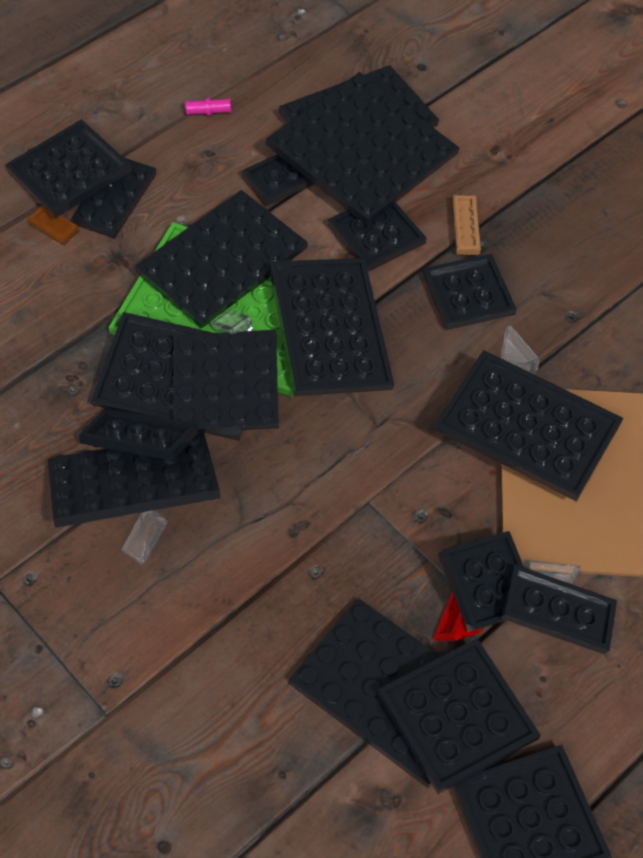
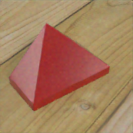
M453 592L450 594L433 639L436 642L457 641L483 632L481 628L468 633Z

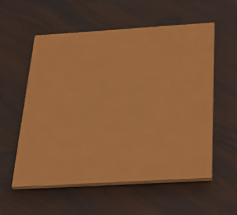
M565 389L623 417V421L577 502L501 464L502 533L510 531L524 568L533 571L643 577V394Z

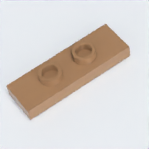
M453 195L456 255H480L481 246L476 196Z

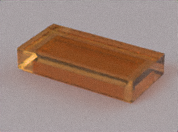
M43 206L27 219L28 225L62 246H65L79 233V226L62 216L54 218Z

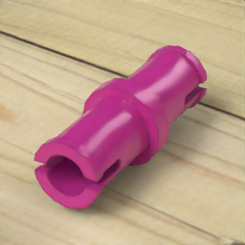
M206 98L201 101H186L187 115L207 114V116H212V113H231L230 98L218 100Z

